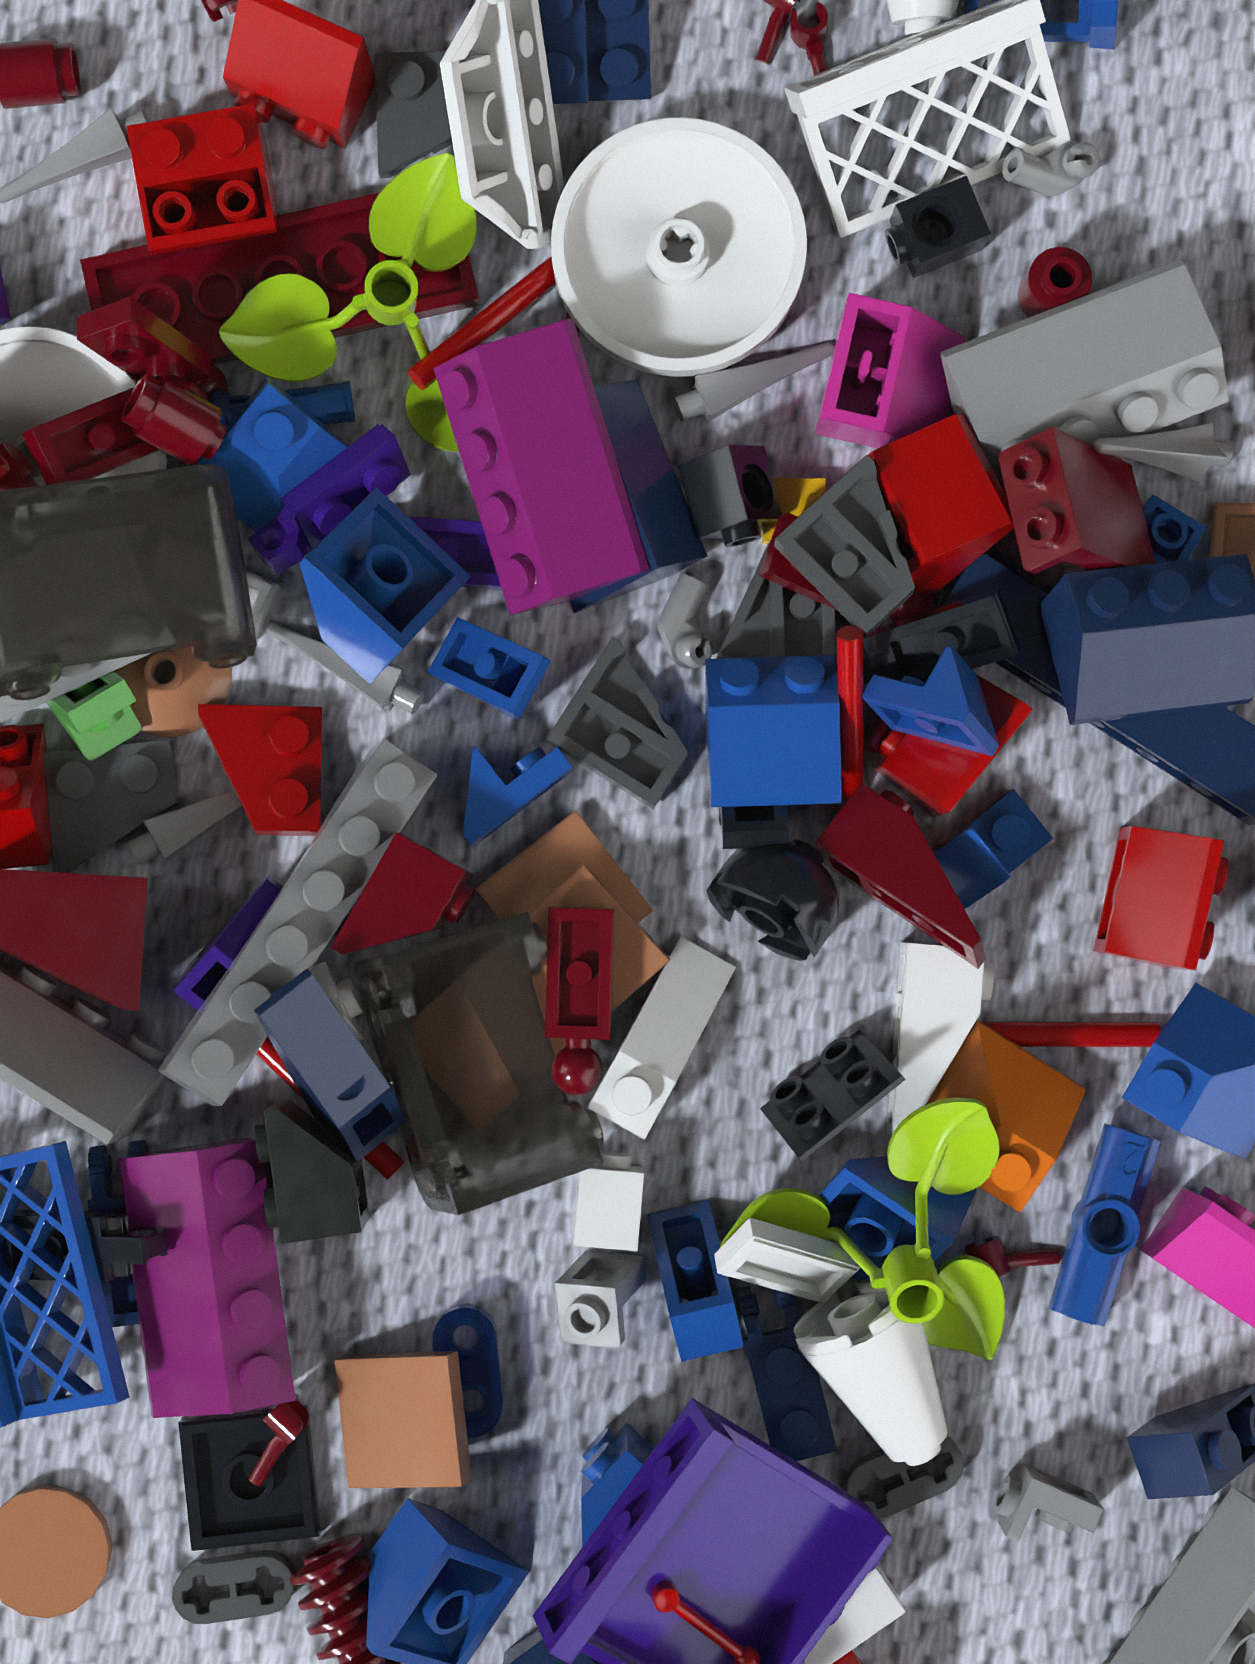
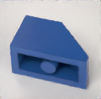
M709 1200L647 1214L669 1317L681 1362L744 1347L728 1276L717 1273L714 1254L720 1249V1243Z

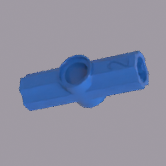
M1104 1123L1081 1200L1077 1202L1072 1211V1230L1048 1305L1052 1311L1091 1325L1105 1327L1127 1252L1135 1246L1139 1238L1140 1224L1138 1215L1161 1141ZM1103 1209H1114L1118 1217V1226L1114 1234L1107 1239L1095 1240L1090 1230L1094 1215Z

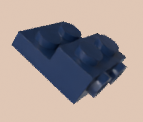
M538 0L553 104L651 99L649 0Z

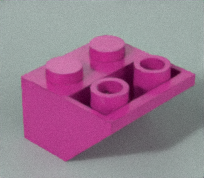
M849 293L839 322L814 434L878 449L947 418L951 399L940 352L965 343L966 337L913 307Z
M1206 1186L1200 1195L1182 1187L1140 1251L1255 1328V1228L1252 1229L1250 1227L1255 1219V1215L1226 1195H1220Z

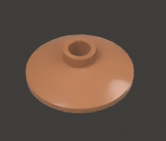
M176 612L177 629L175 643L114 670L126 681L136 699V702L132 703L130 707L141 724L140 731L158 737H179L201 729L203 726L198 717V704L224 705L231 687V661L221 638L203 621ZM164 661H171L176 669L175 677L167 684H159L154 675L157 665Z

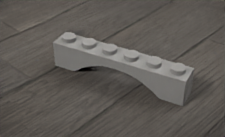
M385 738L369 750L334 803L327 818L286 884L158 1069L160 1073L210 1105L223 1106L268 1037L254 1010L269 999L272 993L279 987L288 984L305 969L309 971L312 969L368 883L395 833L402 831L438 774Z

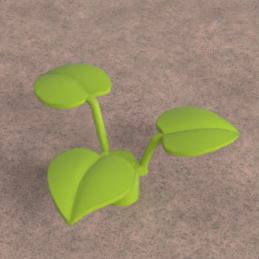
M443 153L413 164L392 179L378 194L369 216L371 241L381 253L402 257V259L397 261L386 260L373 266L366 276L365 294L354 296L352 302L336 316L328 318L329 301L327 295L315 282L302 275L290 273L270 277L256 285L245 296L233 315L220 327V338L225 346L243 364L262 375L286 382L311 380L331 368L337 359V344L330 330L342 327L360 311L367 310L371 317L379 323L385 325L404 323L420 359L430 353L419 326V319L414 313L417 304L418 282L414 272L411 270L413 261L427 271L439 272L448 270L462 262L471 252L477 233L475 209L461 199L456 161L453 155ZM437 380L425 390L419 389L412 381L407 390L405 400L406 416L410 426L429 445L444 451L459 452Z
M973 1098L941 1099L918 1108L902 1120L894 1130L887 1150L889 1169L895 1177L901 1180L918 1182L915 1190L916 1243L915 1245H901L894 1248L888 1254L882 1268H878L841 1228L828 1227L830 1222L829 1209L820 1197L797 1188L772 1190L750 1203L725 1236L720 1248L750 1217L824 1240L837 1242L869 1276L871 1286L874 1289H886L891 1311L896 1318L906 1323L924 1324L929 1345L961 1350L987 1360H992L1000 1342L1005 1318V1299L999 1276L987 1262L969 1255L954 1256L945 1261L936 1271L933 1259L930 1256L931 1249L928 1238V1192L930 1187L932 1186L935 1190L948 1195L966 1193L981 1186L991 1176L992 1168L995 1169L1000 1151L999 1139L988 1115L985 1103Z

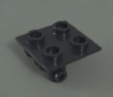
M858 1030L850 1037H840L828 1044L820 1055V1061L800 1077H789L779 1083L772 1091L770 1101L763 1105L760 1110L799 1160L803 1162L906 1079Z

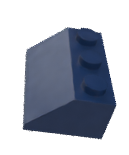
M638 379L596 385L594 389L650 570L569 600L574 614L670 577L708 557L702 540L696 537L689 507Z
M1247 554L1066 573L1039 605L1070 725L1248 704L1254 699L1255 579Z

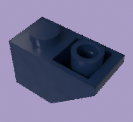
M1255 1383L1155 1416L1127 1437L1147 1499L1214 1495L1255 1462Z

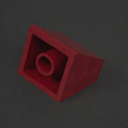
M0 869V951L106 1004L124 1010H139L148 878Z

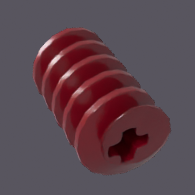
M360 1533L347 1534L317 1545L303 1553L300 1558L303 1560L304 1566L294 1573L289 1580L291 1585L311 1584L313 1590L298 1602L300 1610L320 1608L322 1615L306 1627L309 1635L329 1634L330 1640L315 1652L317 1659L337 1658L339 1664H401V1662L373 1655L366 1647L369 1579L365 1578L370 1573V1558L365 1555H356L364 1545L363 1535Z

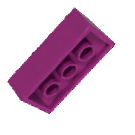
M573 319L561 320L476 346L433 368L510 615L560 604L650 570Z
M247 1137L118 1158L125 1214L129 1217L130 1229L139 1227L164 1228L166 1234L168 1255L151 1258L145 1264H134L133 1274L151 1416L153 1418L233 1414L295 1401L273 1228L269 1229L265 1215L264 1189H268L264 1162L260 1163L255 1139Z

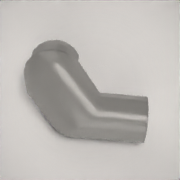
M1070 141L1040 158L1015 149L1004 160L1002 174L1005 180L1045 196H1058L1076 186L1085 177L1093 175L1099 165V156L1096 148L1088 142L1078 143Z
M681 573L658 619L657 629L671 660L685 669L699 668L705 665V659H711L713 653L710 639H705L695 618L709 586L692 576Z

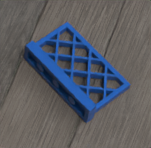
M66 1141L0 1156V1183L8 1189L0 1206V1428L22 1419L116 1404L130 1398ZM43 1160L47 1162L53 1186L48 1199L29 1184L37 1163ZM17 1167L16 1172L10 1168ZM21 1200L40 1215L32 1235L28 1234L12 1220ZM53 1226L64 1234L69 1252L64 1262L44 1247ZM4 1237L23 1252L15 1272L6 1266ZM36 1264L56 1279L48 1299L28 1284ZM68 1291H71L82 1302L85 1317L81 1326L77 1325L60 1310ZM20 1301L39 1316L31 1335L27 1332ZM52 1327L72 1343L64 1363L44 1347ZM84 1354L97 1364L103 1389H93L76 1374ZM36 1365L55 1380L47 1399L43 1397Z

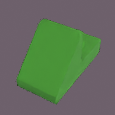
M114 671L46 702L83 756L88 760H95L138 734L141 730V724L130 707L132 703L136 702V699L126 681Z

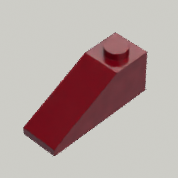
M861 783L815 842L818 851L824 858L823 864L979 969L986 960L981 938L913 817L914 810L895 793L883 790L879 795Z

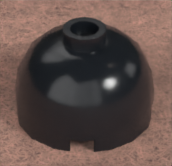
M797 839L788 843V846L773 844L737 849L723 864L706 890L710 903L725 920L730 922L736 910L754 928L767 934L758 940L759 943L778 955L798 961L806 960L810 953H812L813 957L818 954L830 935L838 917L839 897L837 888L831 874L822 865L824 862L822 854L810 844Z

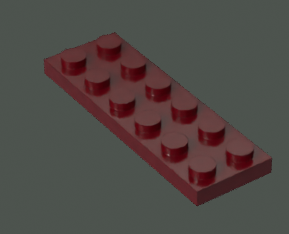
M375 193L277 215V232L153 255L149 253L147 245L80 259L91 311L131 296L208 352L211 364L217 365L239 360L222 342L219 329L233 315L245 296L260 282L280 274L290 273L304 276L320 286L327 295L329 301L328 318L336 316L352 302L354 296L365 294L366 276L373 266L386 260L397 261L402 259V257L381 253L371 241L369 216L373 203L379 194ZM469 254L459 264L439 272L427 271L413 261L411 270L414 272L418 282L417 304L414 313L418 319L480 306ZM362 310L342 327L330 331L334 338L391 325L379 323L371 317L367 310Z

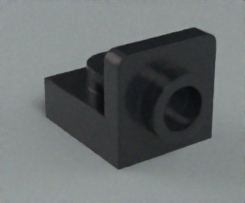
M786 805L719 807V824L722 829L723 849L754 848L773 844L788 846L789 827Z

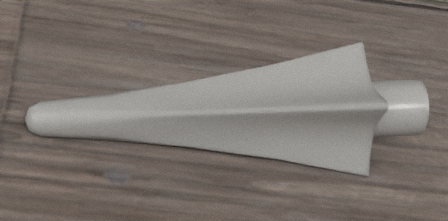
M110 108L48 158L0 188V203L8 202L31 191L72 176L131 159L126 126L150 122L149 118L142 110L124 120H120L113 109Z
M825 342L781 357L695 375V385L691 386L692 391L673 398L675 411L682 422L703 414L708 423L765 388L832 356L834 343Z
M1212 422L1146 435L1098 438L1093 443V449L1100 454L1142 462L1171 471L1198 483L1202 481L1210 466H1226L1230 463L1233 456V449L1229 442L1215 440Z
M269 621L265 630L269 635L318 662L381 709L385 708L390 712L394 704L414 714L421 705L424 691L405 682L408 675L403 674L402 668L388 665L369 684L326 643L306 636L276 621Z
M235 789L192 805L143 820L149 831L127 842V845L139 865L159 854H162L164 860L168 861L220 822L243 808Z

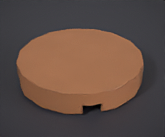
M44 1484L20 1491L0 1507L1 1603L24 1616L49 1619L73 1612L96 1593L108 1572L113 1543L106 1518L91 1499L79 1492L75 1493L70 1489L60 1488L61 1486Z

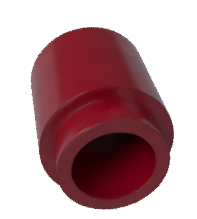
M56 38L0 43V102L4 109L64 104L67 101L66 97L81 95L79 64L72 43L58 44Z
M1066 247L1050 248L1039 254L1019 285L1018 301L1023 313L1029 318L1088 295L1092 287V271L1088 262L1080 253ZM1051 279L1059 282L1063 288L1055 286Z
M148 374L143 375L133 388L121 415V421L133 427L134 436L190 466L196 463L200 457L206 460L211 459L218 450L226 432V425L219 422L221 417V408L165 376L157 380Z

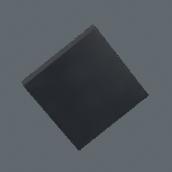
M303 1405L309 1412L308 1405ZM273 1409L184 1418L178 1422L191 1551L320 1536L321 1525L310 1422L287 1446L285 1451L281 1453L262 1486L252 1484L248 1478L268 1443L276 1436L263 1421Z

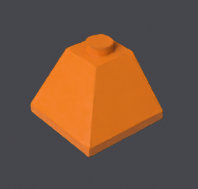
M976 1020L926 1105L948 1098H973L985 1103L988 1115L999 1139L1000 1151L995 1169L992 1168L991 1176L979 1188L1020 1213L1055 1163L1086 1089L1008 1038Z

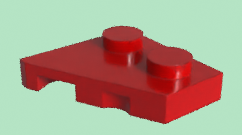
M198 704L199 720L213 744L221 765L241 801L243 810L255 834L316 836L320 829L322 707Z

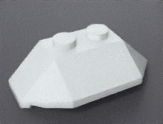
M476 0L440 62L461 199L527 249H539L551 243L553 219L558 201L565 187L538 0Z

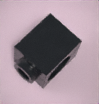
M967 176L897 203L889 220L892 227L885 230L887 245L895 263L901 265L907 262L913 278L982 251L991 235ZM924 220H936L945 226L949 238L942 242H931L921 235L918 223Z
M728 444L678 465L697 539H723L725 547L744 545L762 537L760 528L777 522L779 516L782 515L765 446Z

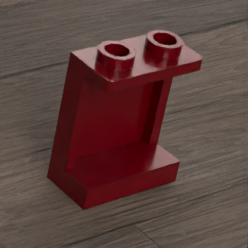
M1053 426L999 453L998 460L1024 570L1036 574L1061 562H1070L1084 568L1085 571L1156 564L1131 464L1111 455L1100 454L1093 449L1092 445Z

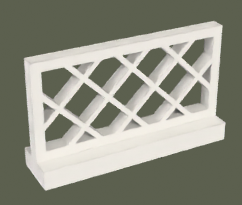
M1040 0L996 1L784 88L791 111L798 116L831 222L839 238L891 218L897 203L964 176L968 177L972 185L1002 173L1004 160L1010 153L1007 152L1001 155L1006 143L1017 147L1016 150L1041 157L1062 144L1071 141L1040 24L1046 22ZM1025 40L1031 64L1020 87L994 75L993 72L1004 49ZM987 55L982 68L970 63ZM957 67L977 75V79L961 111L934 98L945 73ZM929 79L923 92L911 87ZM988 82L1015 94L999 130L972 117ZM1035 83H1037L1040 97L1031 93ZM900 90L919 99L903 135L875 122L886 97ZM1026 101L1044 109L1051 135L1029 144L1010 136ZM870 103L865 116L852 111ZM930 105L958 118L941 154L914 141ZM841 114L861 123L845 159L826 151L818 127L819 123ZM968 124L995 137L984 162L971 168L952 159ZM871 129L899 141L883 177L855 164ZM910 147L938 160L926 186L914 191L894 183ZM829 160L841 165L836 178H834ZM948 166L960 171L943 179ZM854 171L880 185L869 209L847 218L841 194L851 172ZM890 190L902 194L900 197L885 202Z

